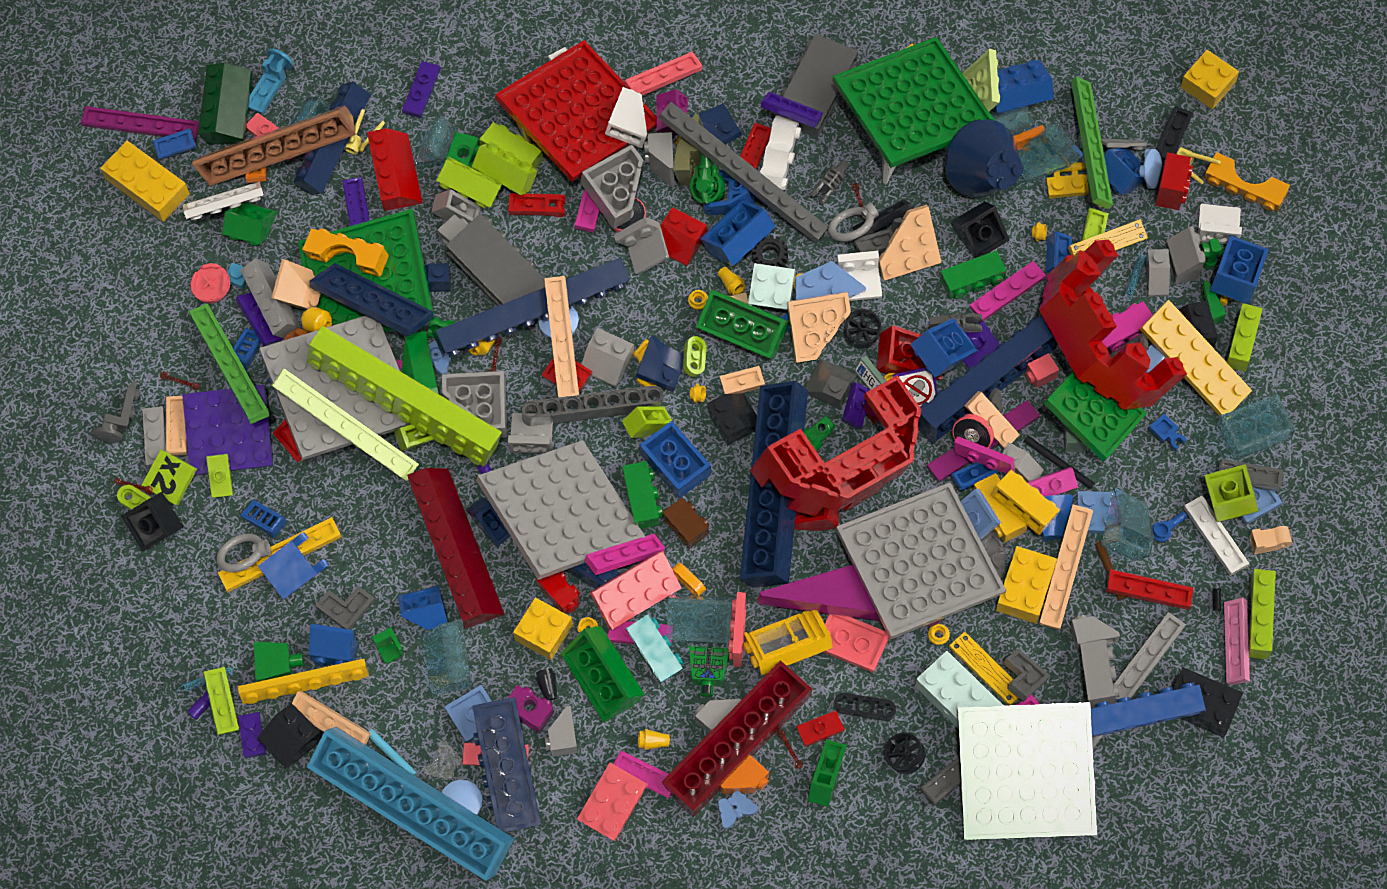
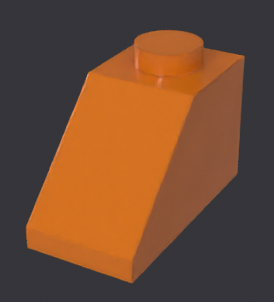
M749 755L720 785V792L723 794H733L735 791H740L743 794L755 793L758 789L761 791L769 783V772Z

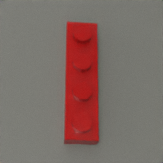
M1110 569L1106 592L1189 610L1193 587Z

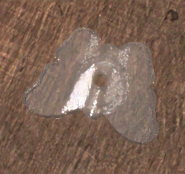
M442 740L438 748L439 756L435 758V762L425 767L424 775L452 780L455 776L454 771L456 767L461 766L463 761L459 754L454 751L453 747L446 740Z

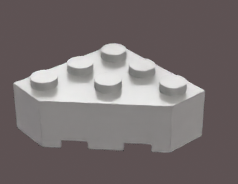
M633 145L586 169L581 175V185L613 229L629 221L631 218L643 163L642 157Z
M504 371L442 374V394L444 398L502 432L500 438H507L506 380Z

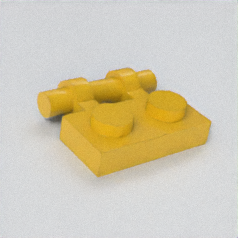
M1070 161L1069 164L1052 163V165L1044 166L1045 174L1053 173V177L1046 178L1048 198L1088 195L1089 189L1086 174L1078 175L1079 170H1085V163ZM1070 171L1071 173L1069 176H1060V172Z

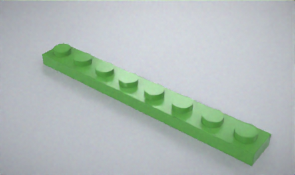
M1075 76L1071 80L1091 198L1092 202L1096 205L1108 209L1113 205L1092 86L1090 82Z
M208 303L190 310L191 319L250 424L269 417L268 409Z

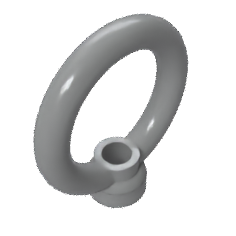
M868 203L864 207L847 209L831 220L828 233L832 239L837 241L854 240L864 235L872 227L874 219L879 214L872 203ZM862 215L866 220L855 231L849 233H838L836 231L839 223L848 217Z
M241 534L231 538L220 548L216 558L217 564L226 572H239L251 567L260 557L270 556L271 547L268 540H262L255 534ZM243 542L254 543L252 547L253 554L246 560L236 564H229L225 561L226 554L234 546Z

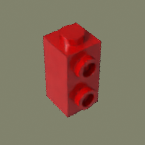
M562 571L539 580L536 578L537 586L559 611L566 614L568 612L572 613L578 608L580 592L573 584L569 585L565 581L567 578Z

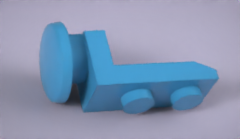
M269 49L266 52L268 60L265 59L262 64L264 74L249 98L248 109L262 115L286 79L284 69H292L293 67L291 58L277 49Z

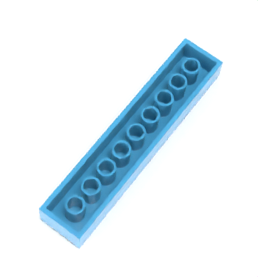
M338 727L325 730L307 765V768L485 881L496 876L514 841V838Z

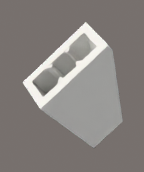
M622 88L608 123L606 135L640 148L643 147L647 130L642 94L632 89Z

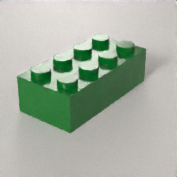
M711 289L696 327L765 357L775 359L790 322Z

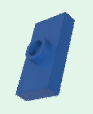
M190 128L153 140L159 160L197 148Z

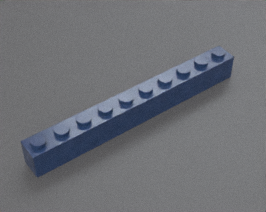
M621 257L566 279L569 310L572 309L571 305L578 303L580 306L590 301L589 298L596 296L598 299L607 295L608 290L614 288L615 291L626 287L625 284L630 278ZM546 287L436 330L433 336L442 357L449 355L450 358L461 353L460 349L465 347L468 350L479 346L478 342L486 340L487 343L498 338V334L503 332L505 335L511 334L516 331V327L523 325L525 328L535 323L534 320L538 318L542 320L548 319Z

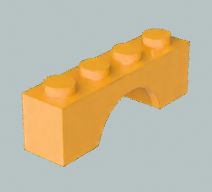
M1216 152L1213 158L1220 160L1221 163H1210L1205 174V179L1209 184L1216 187L1218 185L1222 186L1230 194L1242 195L1248 202L1262 204V207L1268 211H1279L1289 191V184L1273 177L1260 184L1247 183L1237 175L1235 160Z
M311 228L302 249L308 258L325 263L339 253L354 254L356 256V264L363 273L381 277L389 257L384 246L379 243L369 244L360 238L350 239L344 234H331L329 231L321 228L319 230Z

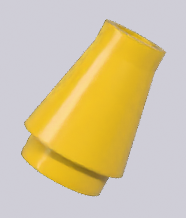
M723 267L718 271V276L729 294L737 295L744 291L746 285L741 277L730 271L727 267Z
M648 729L638 732V748L649 750L669 747V734Z

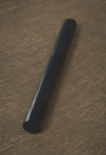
M1029 435L1024 439V443L1059 468L1072 467ZM1072 467L1076 480L1091 490L1096 483Z

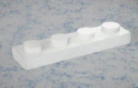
M1203 496L1184 505V510L1230 576L1248 567L1249 562L1222 523L1217 522L1215 513Z

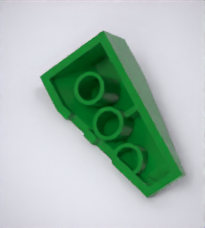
M426 331L413 333L409 337L405 335L401 372L439 394Z

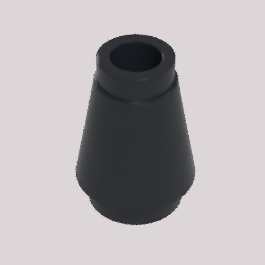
M548 668L536 672L537 677L535 680L543 697L549 701L557 699L556 673H553V669Z

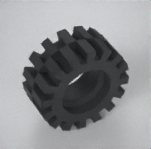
M769 235V239L764 237L752 249V262L785 268L788 262L787 244L785 245L783 239L780 241L778 236L773 239V235ZM767 249H773L778 253V256L774 260H766L762 254Z

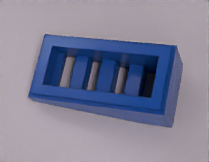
M247 328L244 329L233 347L246 372L261 344L255 332ZM246 337L251 338V339H254L255 341L252 342V341L246 340Z
M252 500L240 515L272 538H275L287 523L283 516L255 500ZM254 507L258 508L252 516L248 515ZM261 511L264 512L258 520L255 519ZM268 515L269 518H268V519L265 521V523L263 524L262 521H263V520L265 519V517ZM274 519V523L269 527L268 525Z

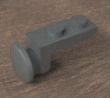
M904 218L894 219L891 229L866 235L854 241V245L859 253L878 251V254L884 253L889 245V240L895 230L899 228Z
M133 381L127 387L120 417L105 413L102 426L92 430V435L96 439L107 443H119L122 441L123 435L121 433H125L129 419L133 420L135 408H132V403L137 401L139 389H136L137 381Z

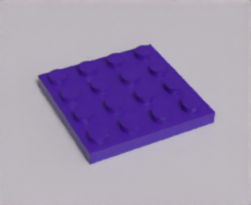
M255 385L258 394L268 409L265 385ZM231 388L182 394L189 464L197 468L194 476L209 474L207 456L228 454L230 471L274 466L269 417L250 424Z

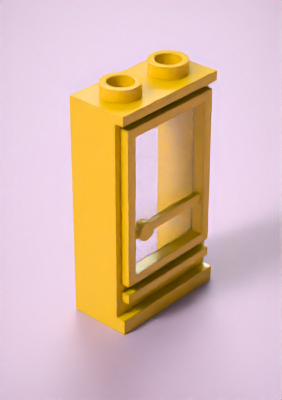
M817 610L805 611L749 632V634L747 632L744 633L746 642H743L745 652L747 655L751 654V663L754 669H759L761 675L768 673L780 660L785 665H790L833 648L830 633Z

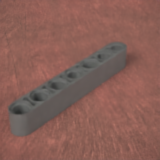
M647 386L528 401L522 407V420L528 426L630 414L636 407L662 406L663 391L658 386ZM656 396L659 399L653 401L650 400L649 397ZM630 399H637L638 402H637V403H631L629 400H630ZM615 401V402H617L618 404L615 405V406H612V405L609 404V402ZM589 404H596L597 407H596V408H590V407H588V405H589ZM570 406H574L577 409L574 411H570L567 408ZM548 409H555L556 412H555V413H549V412H547V410H548ZM529 411H533L536 414L533 416H529L526 413Z

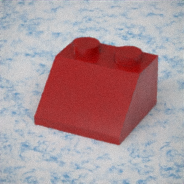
M672 207L660 227L669 258L688 266L702 245L700 238L707 233V225Z

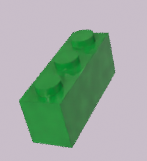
M996 250L942 270L940 281L949 300L953 298L960 299L969 292H979L985 286L1002 283L1006 277L1007 270Z
M647 461L622 466L634 524L638 525L640 529L660 525L659 518H663L661 505L657 506L655 499H659L657 487H652L651 480H655L653 468H648Z

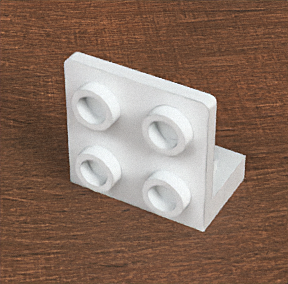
M1201 204L1198 224L1200 241L1209 242L1215 238L1218 239L1219 243L1227 244L1230 235L1240 239L1242 227H1239L1241 209Z
M878 251L838 255L837 265L866 287L865 292L849 298V301L882 297L878 269Z

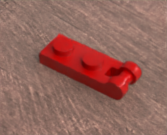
M510 193L509 215L564 217L565 209L563 205L566 202V197L561 194L519 195L518 193ZM550 203H554L555 207H550Z

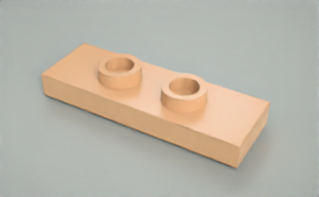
M182 396L166 397V451L174 456L188 455Z

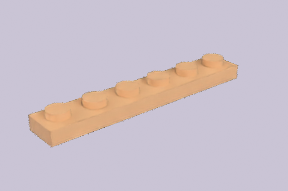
M565 276L544 278L558 397L579 395Z
M1074 504L1072 506L1039 625L1056 630L1061 628L1092 517V509Z

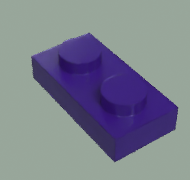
M858 382L851 385L842 418L844 422L856 429L863 426L866 416L863 407L867 403L863 395L870 391Z
M255 712L238 716L245 759L266 755V749L257 740V737L263 731L260 713Z

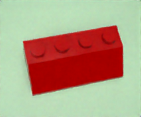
M388 128L367 132L383 210L389 211L422 204L423 201L408 134Z

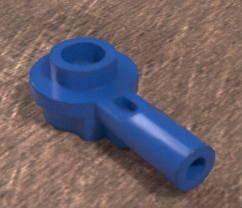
M1180 512L1168 522L1164 520L1163 522L1153 524L1150 530L1152 538L1158 542L1167 541L1171 536L1172 529L1187 518L1185 512Z

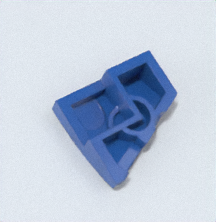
M1044 496L1047 500L1052 501L1060 511L1051 524L1041 533L1042 542L1062 539L1073 496Z

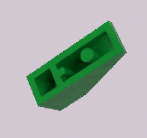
M826 739L811 782L808 802L829 807L847 745Z

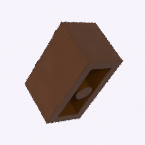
M680 498L662 512L663 520L682 542L691 549L709 535V523L703 516L699 517L697 515L696 509L690 501L686 502L683 498Z

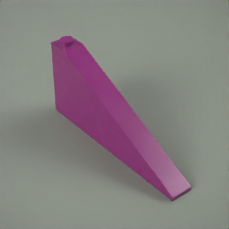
M853 565L761 591L757 599L758 604L805 611L817 610L819 613L881 621ZM938 620L928 625L929 627H932L934 625L941 623V620Z

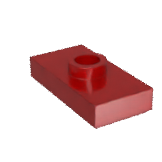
M837 711L796 726L804 747L845 731Z

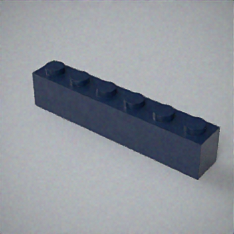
M352 81L342 84L338 88V95L330 104L329 110L345 105L353 116L355 127L361 110L365 108L371 94ZM350 137L306 152L302 166L296 171L294 183L310 195L321 194Z

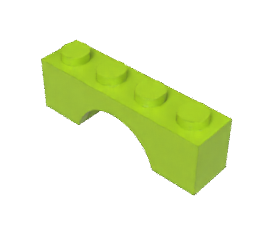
M1254 569L1250 578L1251 619L1248 633L1250 658L1269 659L1272 653L1276 571Z

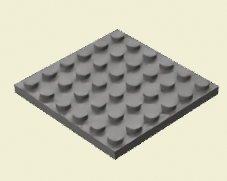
M363 316L327 327V329L400 371L380 322L368 316ZM319 330L259 348V353L271 383L274 382L284 368L379 436L411 425L409 422L401 421L394 413L384 411L374 401H367L357 391L347 389L340 381L330 379L320 369H313L306 362L309 344ZM274 388L302 460L353 444Z
M583 440L477 476V483L538 580L586 563L584 561L586 554L645 537L639 526L634 524L632 515Z
M951 482L836 527V532L890 640L1006 593V589Z

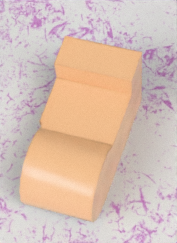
M1279 526L1267 530L1254 529L1249 536L1254 554L1275 551L1293 544L1287 526Z

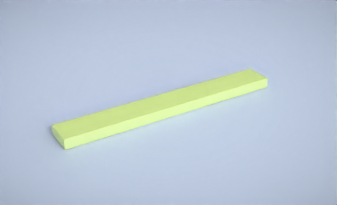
M283 368L271 386L405 481H408L407 475L413 473L419 465Z

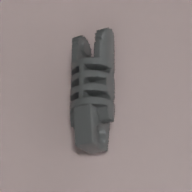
M842 160L837 166L833 164L810 192V195L814 197L820 189L824 191L825 194L819 201L821 205H824L846 177L844 171L850 164L845 160Z
M944 314L939 317H930L929 319L930 329L954 318L964 332H982V325L966 324L982 321V314Z

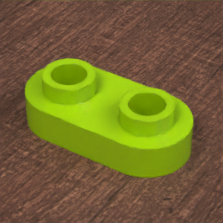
M693 336L686 341L684 346L683 369L689 376L696 377L705 369L706 343L702 338Z
M132 485L122 486L117 492L120 504L129 510L151 498ZM128 495H132L130 500H126Z

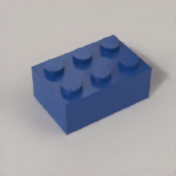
M1031 60L1028 63L1011 65L1008 68L997 70L1000 101L994 107L997 113L1054 99L1052 77L1040 60Z
M742 199L700 240L712 257L734 266L741 261L745 254L754 249L759 241L768 236L770 231L776 226L764 208Z
M1230 235L1210 291L1249 304L1269 249Z
M954 318L927 330L910 344L913 347L914 353L926 365L927 371L933 374L934 377L961 365L978 351Z
M673 421L639 445L640 455L678 499L711 475L710 463Z

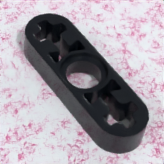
M840 693L834 700L835 710L844 715L890 721L896 714L895 704L887 699ZM846 699L848 704H853V700H856L855 710H852L853 705H846L845 708H841V704L838 702ZM862 702H867L871 705V710L862 712L859 709V705ZM875 704H878V709H884L885 706H889V710L892 712L884 715L883 710L877 709V714H874Z

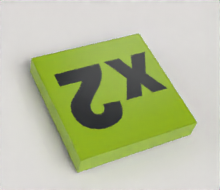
M160 449L141 486L155 494L163 492L168 501L178 505L197 468Z

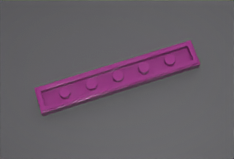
M85 106L81 125L165 137L190 128L195 141H197L199 121Z
M1028 400L1003 415L1017 432L1040 417ZM993 439L989 449H993L999 444ZM954 447L929 463L927 469L940 483L950 477L952 473L970 464L971 461L955 454Z

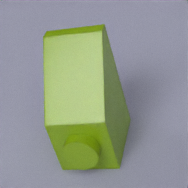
M664 406L636 407L622 422L631 438H644L657 432L672 420Z
M412 424L401 427L394 432L401 452L435 440L428 433L418 431Z

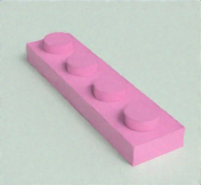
M1239 598L1224 602L1226 681L1230 685L1250 681L1247 600Z

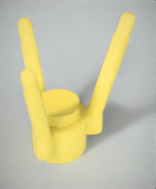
M364 109L361 110L355 124L356 135L349 138L344 148L346 152L357 155L359 151L363 152L369 143L368 137L362 143V138L357 135L365 112ZM382 121L373 131L380 130L385 122Z
M1182 147L1177 152L1178 155L1191 157L1190 165H1192L1194 158L1216 164L1221 163L1220 160L1193 153ZM1192 172L1191 177L1200 184H1203L1204 181Z

